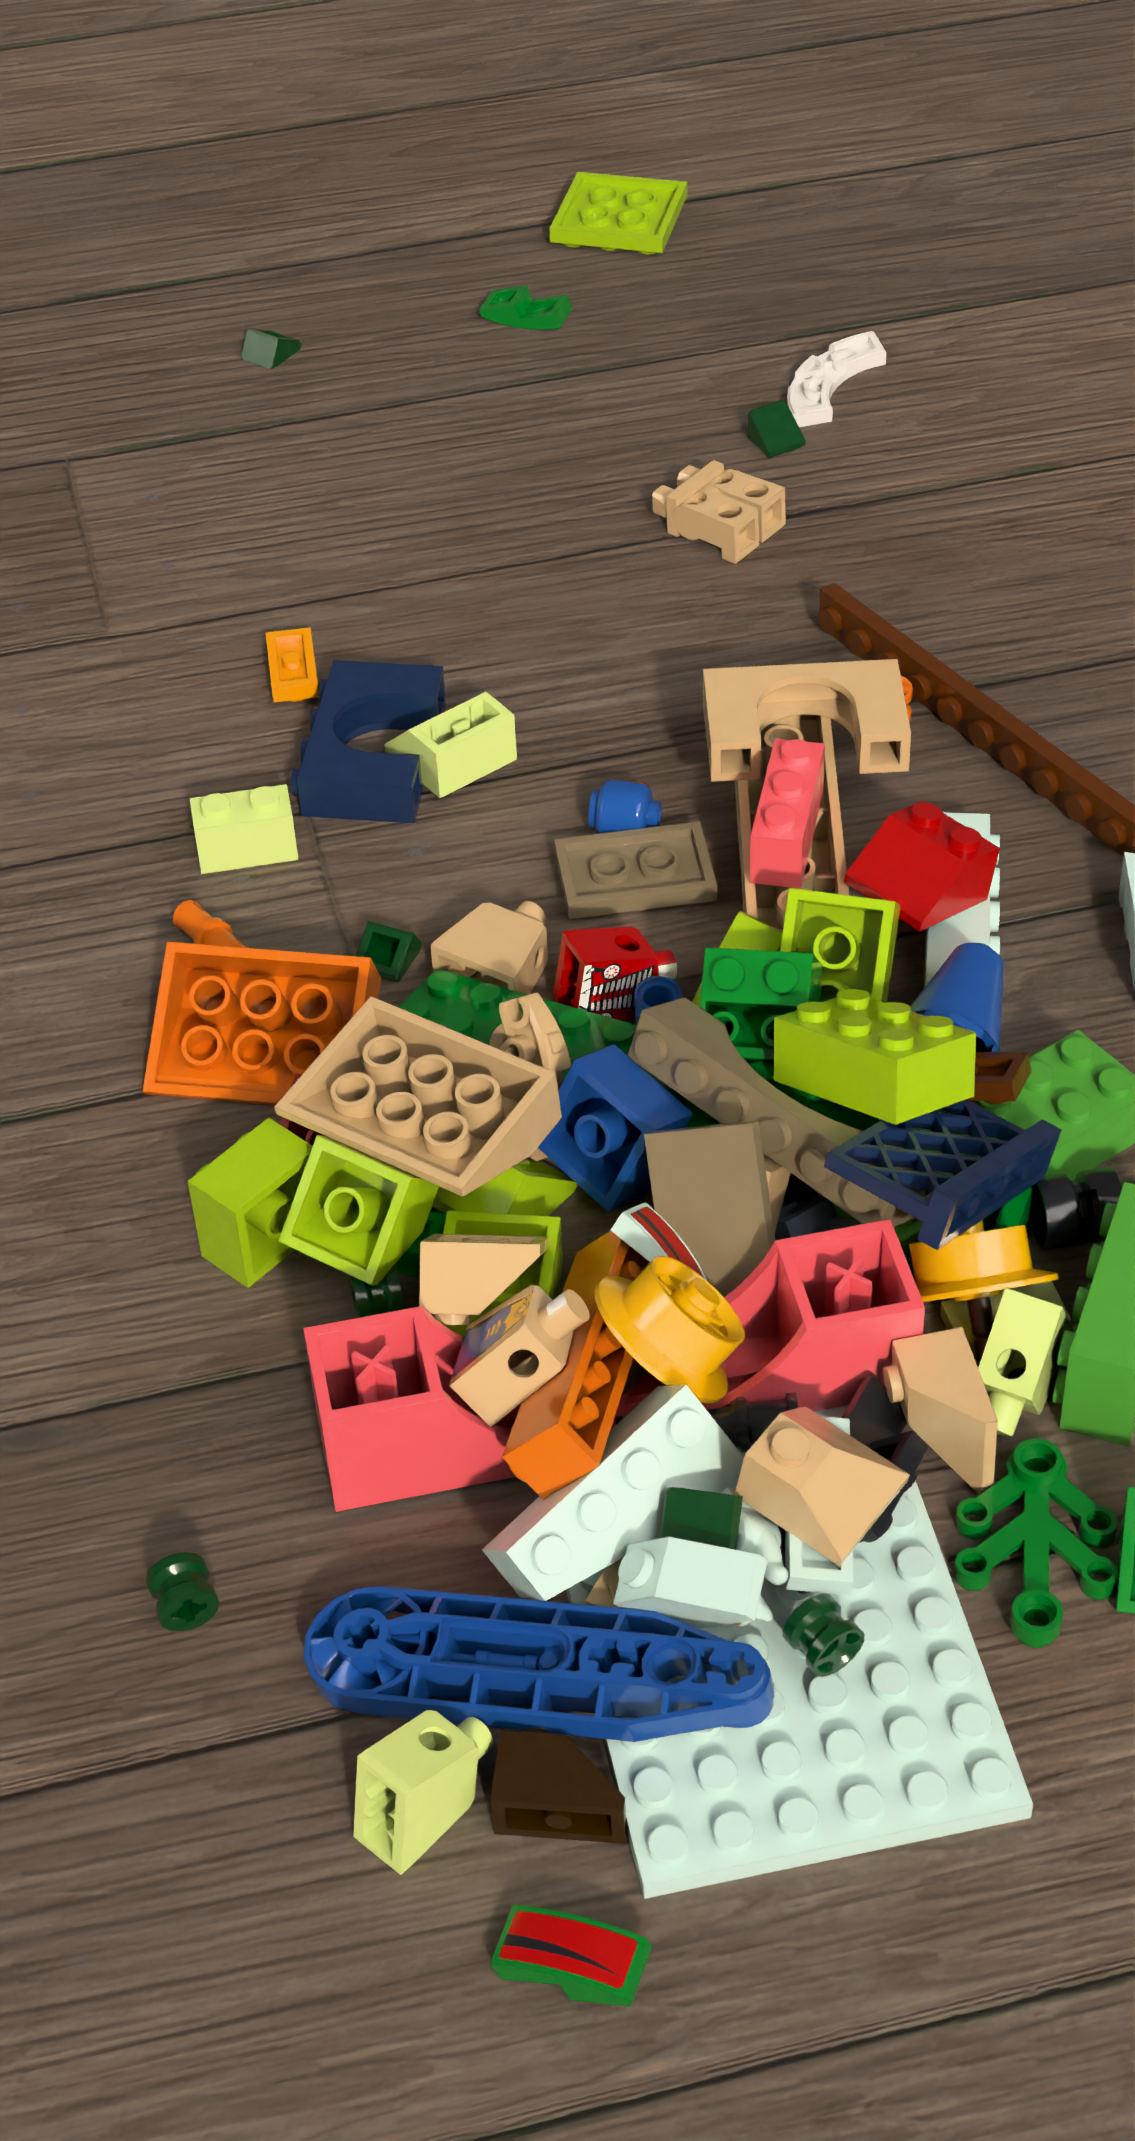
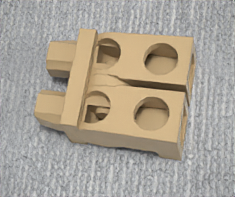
M715 460L702 469L688 465L680 471L677 477L676 489L661 485L652 494L653 513L667 518V531L669 534L676 537L682 535L689 540L701 539L722 549V559L737 564L757 548L759 542L763 543L786 525L785 487L737 470H724V464Z

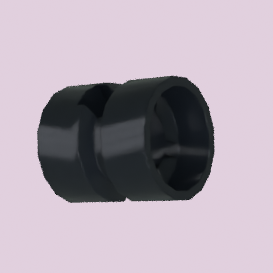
M1112 1167L1078 1171L1073 1181L1066 1174L1047 1175L1030 1187L1032 1188L1030 1218L1036 1241L1041 1249L1075 1246L1079 1236H1083L1088 1243L1106 1240V1237L1099 1236L1104 1209L1107 1202L1117 1204L1122 1191L1117 1173ZM1080 1199H1081L1083 1217H1082V1215H1081V1207H1080V1202H1079Z

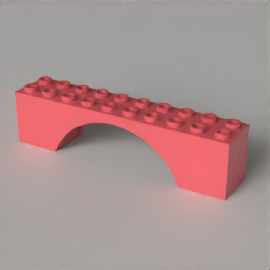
M891 1219L775 1240L767 1255L755 1270L739 1286L724 1297L739 1317L744 1328L745 1338L722 1363L728 1380L726 1395L717 1403L701 1404L705 1409L730 1407V1401H736V1397H745L748 1402L785 1399L787 1393L796 1392L798 1408L806 1406L813 1412L849 1405L862 1381L866 1378L875 1376L885 1386L883 1368L892 1366V1340L923 1335L925 1306ZM424 1306L303 1328L317 1419L335 1512L516 1477L509 1464L502 1458L521 1404L490 1427L449 1386L464 1337L437 1321ZM649 1372L641 1379H638V1383L626 1395H621L611 1429L616 1426V1416H627L658 1386L666 1385Z

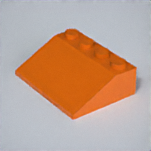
M167 942L142 1092L147 1095L276 1106L291 1088L295 1074L303 1075L371 996L379 998L381 976L376 966L369 957Z

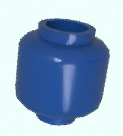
M609 779L603 783L600 790L594 789L591 794L588 813L589 827L596 829L597 834L660 826L662 803L661 801H653V793L647 783Z

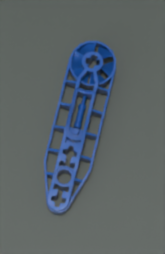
M379 1586L357 1588L334 1598L315 1616L305 1635L303 1657L318 1692L333 1706L360 1714L414 1719L424 1711L432 1710L437 1711L451 1723L460 1724L468 1717H475L487 1727L514 1730L539 1728L552 1734L637 1742L722 1726L732 1728L753 1727L762 1723L770 1715L774 1705V1683L770 1668L760 1652L752 1645L728 1641L656 1611ZM392 1610L406 1614L390 1620L386 1619V1615ZM676 1676H685L677 1682H667ZM429 1697H437V1698L467 1700V1701H469V1703H465V1702H455V1701H445V1700H435V1699H428V1698H429ZM489 1703L532 1707V1709L489 1705ZM551 1709H555V1710H565V1711H575V1712H585V1713H595V1716H592V1715H583V1714H573V1713H563V1712H553V1711H551ZM613 1716H624V1717H634V1718H633V1719H622V1718H613Z

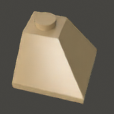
M433 1234L420 1241L419 1306H424L443 1325L470 1324V1315H479L549 1248V1236Z
M963 1327L892 1340V1366L883 1368L884 1383L890 1402H900L907 1425L979 1495L994 1485L998 1420Z
M804 1406L781 1412L747 1451L743 1459L734 1495L743 1496L742 1500L744 1503L840 1567L904 1487L910 1474Z

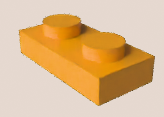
M311 627L265 632L273 703L283 701L297 702L309 698H318L319 689Z

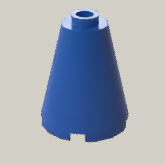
M964 943L957 946L911 1004V1011L924 1016L948 1017L953 1020V1025L976 1032V1052H1000L1004 977L1002 958L991 947L983 943Z

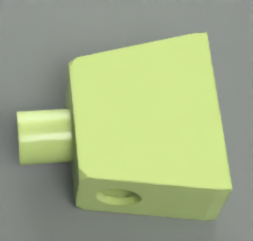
M1008 1288L1004 1290L978 1369L998 1420L997 1435L1012 1438L1022 1410L1040 1415L1060 1367V1365H1057L1064 1332L1065 1330L1072 1331L1073 1329L1062 1306ZM1025 1369V1372L1019 1378L1008 1379V1376L1013 1371Z
M426 1710L357 1756L353 1837L402 1875L472 1805L475 1799L478 1760L494 1746L492 1734L487 1726L475 1717H468L456 1727L437 1711Z

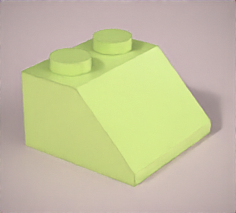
M287 784L271 787L262 786L250 790L223 794L213 793L207 796L189 798L201 874L298 860Z

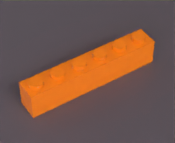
M609 1231L576 1253L562 1293L568 1289L576 1292L583 1299L589 1310V1320L574 1330L566 1365L563 1369L521 1403L502 1458L509 1464L514 1475L521 1481L526 1482L543 1500L599 1467L633 1361V1357L616 1339L602 1318L595 1300V1288L607 1276H619L634 1281L650 1262L612 1231Z

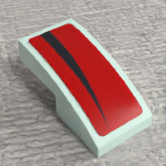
M646 1202L622 1212L611 1228L613 1233L649 1262L657 1256H667L682 1262L707 1280L688 1246L663 1217Z

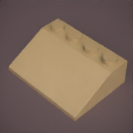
M372 996L274 1107L276 1114L462 1197L531 1156L562 1118L555 1072Z

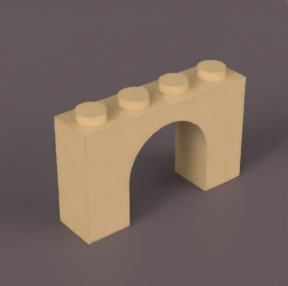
M898 659L703 669V712L711 782L761 779V731L778 719L801 714L818 715L832 719L843 725L851 733L855 744L859 774L909 771L911 729Z

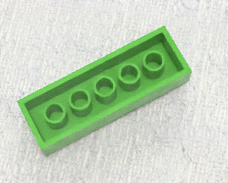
M1080 1030L1074 1031L1029 1058L1032 1072L1016 1101H1008L1002 1104L971 1101L1024 1130L1042 1119L1062 1129L1045 1176L1066 1174L1073 1181L1078 1171L1094 1169L1135 1144V1075ZM943 1109L938 1110L939 1113L950 1114ZM911 1127V1128L914 1129V1130H922V1131H930V1132H931V1130H929V1129H921V1128H913V1127ZM949 1132L950 1134L969 1136L968 1134ZM987 1137L988 1139H996V1140H999V1139H997V1138H995V1137ZM922 1149V1151L942 1153L941 1151ZM961 1154V1156L980 1158L978 1155ZM936 1171V1172H935V1174H944V1175H952V1176H953L952 1173H948V1172H940V1171ZM831 1202L836 1217L855 1219ZM1001 1207L982 1220L984 1231L995 1229ZM917 1218L894 1227L913 1278L915 1276L909 1244L921 1242L917 1238L923 1221Z

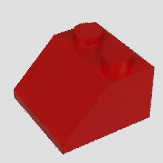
M920 801L887 817L846 872L844 883L867 898L896 901L901 905L899 918L918 931H922L988 899L1000 848L983 838L975 829L966 827L944 814L938 806Z

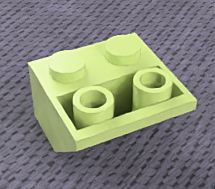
M484 692L407 730L385 744V752L419 755L422 784L437 797L442 798L517 760L514 714L490 694Z

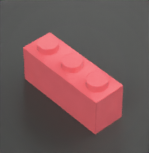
M775 738L750 836V883L801 889L823 794L825 743Z

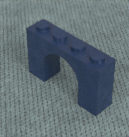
M333 660L328 679H321L319 708L313 707L311 711L310 737H304L301 743L300 768L295 767L292 772L291 792L293 796L299 797L301 816L415 823L423 793L419 755L365 752L353 749L346 744L357 736L371 731L386 729L409 730L444 713L446 694L443 666Z

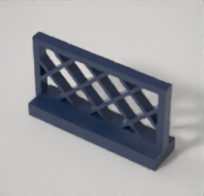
M966 1099L941 1108L950 1114L939 1113L936 1110L897 1125L881 1120L830 1150L824 1167L923 1221L917 1239L939 1250L1043 1179L1062 1129L1042 1119L1024 1130ZM911 1127H913V1128H921V1129H929V1130H931V1132H930V1131H922V1130H914V1129H912ZM949 1132L968 1134L969 1136L955 1135ZM987 1137H995V1138H997V1139H999V1140H996V1139H988ZM883 1144L903 1146L904 1149L885 1147ZM922 1149L936 1150L942 1153L922 1151ZM961 1154L978 1155L980 1158L961 1156ZM860 1162L872 1163V1164H875L876 1166H868V1165H864V1164H862V1163H860ZM893 1166L914 1168L915 1171L894 1169ZM933 1171L952 1173L953 1176L933 1173ZM909 1189L925 1191L926 1196L922 1197Z

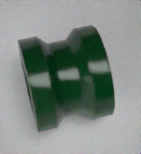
M395 1265L378 1285H370L348 1274L357 1318L405 1309Z
M183 1552L167 1556L154 1564L147 1573L146 1583L149 1592L153 1598L158 1600L155 1610L162 1627L168 1630L185 1631L194 1629L209 1621L218 1611L219 1600L213 1586L207 1583L209 1578L207 1565L203 1557L196 1553Z
M824 1593L811 1597L797 1607L786 1620L782 1629L783 1638L793 1649L803 1650L806 1653V1664L819 1677L834 1674L845 1667L860 1651L865 1633L853 1620H844L841 1617V1606L830 1594Z

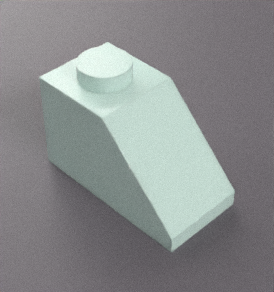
M673 1537L628 1544L626 1554L619 1566V1582L613 1604L625 1609L656 1611L698 1629L753 1621L756 1616L768 1559L755 1553Z

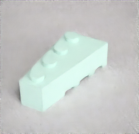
M686 1384L658 1386L610 1430L599 1467L544 1500L539 1496L488 1543L482 1551L520 1598L547 1601L622 1559L626 1554L628 1544L659 1538L667 1488L679 1487L722 1493L726 1488L736 1489L744 1457Z

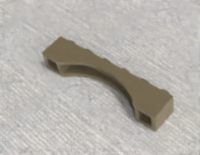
M685 997L642 1010L628 1056L635 1063L721 1124L759 1121L763 1153L862 1224L891 1219L893 1227L915 1218L824 1167L830 1150L862 1131L809 1109L775 1088L741 1057L729 1038L725 1024ZM883 1144L885 1147L904 1149L903 1146ZM860 1162V1163H862V1164H864V1165L876 1166L875 1164H872V1163ZM893 1166L894 1169L915 1171L914 1168ZM909 1189L922 1197L926 1196L925 1191Z

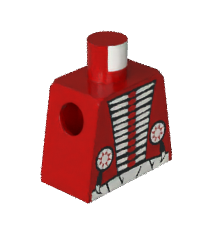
M632 926L563 931L552 1001L627 1022L635 1019V989L642 980L652 976L675 979L677 976L675 956L669 949L654 952L641 932Z

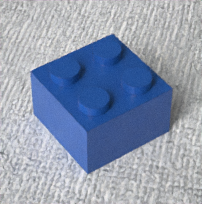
M613 1044L574 1060L558 1091L562 1118L539 1145L538 1149L604 1209L612 1212L648 1195L651 1190L644 1134L651 1131L685 1128L693 1113Z

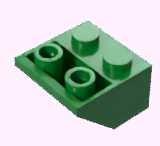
M705 947L700 1008L725 1024L731 1042L743 1059L774 1061V1017L796 1011L797 1006L801 1003L819 1002L822 964L813 953Z

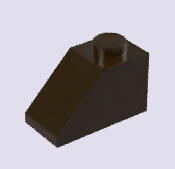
M526 1728L521 1731L500 1730L491 1792L494 1834L626 1844L625 1797L566 1734H552L539 1728Z

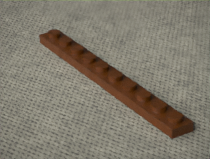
M836 583L820 589L818 620L819 626L827 634L833 636L864 661L898 659L900 675L912 683V698L915 701L920 702L940 717L944 723L953 727L977 748L982 749L1003 765L1006 770L1023 780L1036 790L1040 796L1052 802L1069 815L1073 821L1079 823L1102 840L1106 846L1112 848L1123 857L1124 852L1135 853L1134 804Z

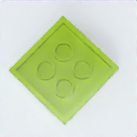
M577 172L549 228L550 242L561 243L567 247H579L581 245L600 247L606 251L618 249L633 250L646 255L663 253L688 196V182Z

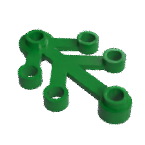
M1039 1438L1021 1442L1010 1453L1006 1464L1007 1475L979 1496L962 1500L957 1506L955 1521L956 1529L960 1535L972 1540L982 1539L992 1530L993 1515L1024 1495V1512L977 1547L965 1548L957 1554L954 1578L958 1585L964 1589L971 1591L981 1590L990 1583L992 1568L1024 1545L1023 1593L1019 1594L1013 1602L1010 1624L1014 1635L1023 1644L1033 1648L1044 1647L1052 1643L1059 1636L1062 1627L1063 1606L1056 1596L1049 1593V1548L1080 1574V1589L1086 1596L1092 1599L1102 1600L1111 1597L1116 1591L1119 1576L1118 1567L1112 1560L1098 1556L1088 1547L1105 1548L1114 1542L1118 1524L1115 1513L1107 1507L1096 1505L1067 1480V1463L1061 1451L1052 1442ZM1049 1498L1080 1521V1539L1049 1513ZM968 1515H977L983 1518L984 1520L980 1522L969 1521L965 1517ZM1093 1523H1099L1104 1525L1107 1529L1100 1531L1094 1530L1089 1525ZM976 1565L983 1571L972 1573L965 1570L964 1567ZM1101 1574L1107 1577L1108 1580L1103 1582L1095 1581L1090 1578V1575ZM1037 1621L1044 1626H1034L1028 1622Z

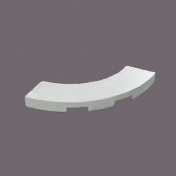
M874 331L853 335L830 344L827 352L818 357L815 355L810 356L795 371V378L790 387H788L787 405L799 427L832 422L833 409L830 404V398L836 388L859 372L886 365V351Z

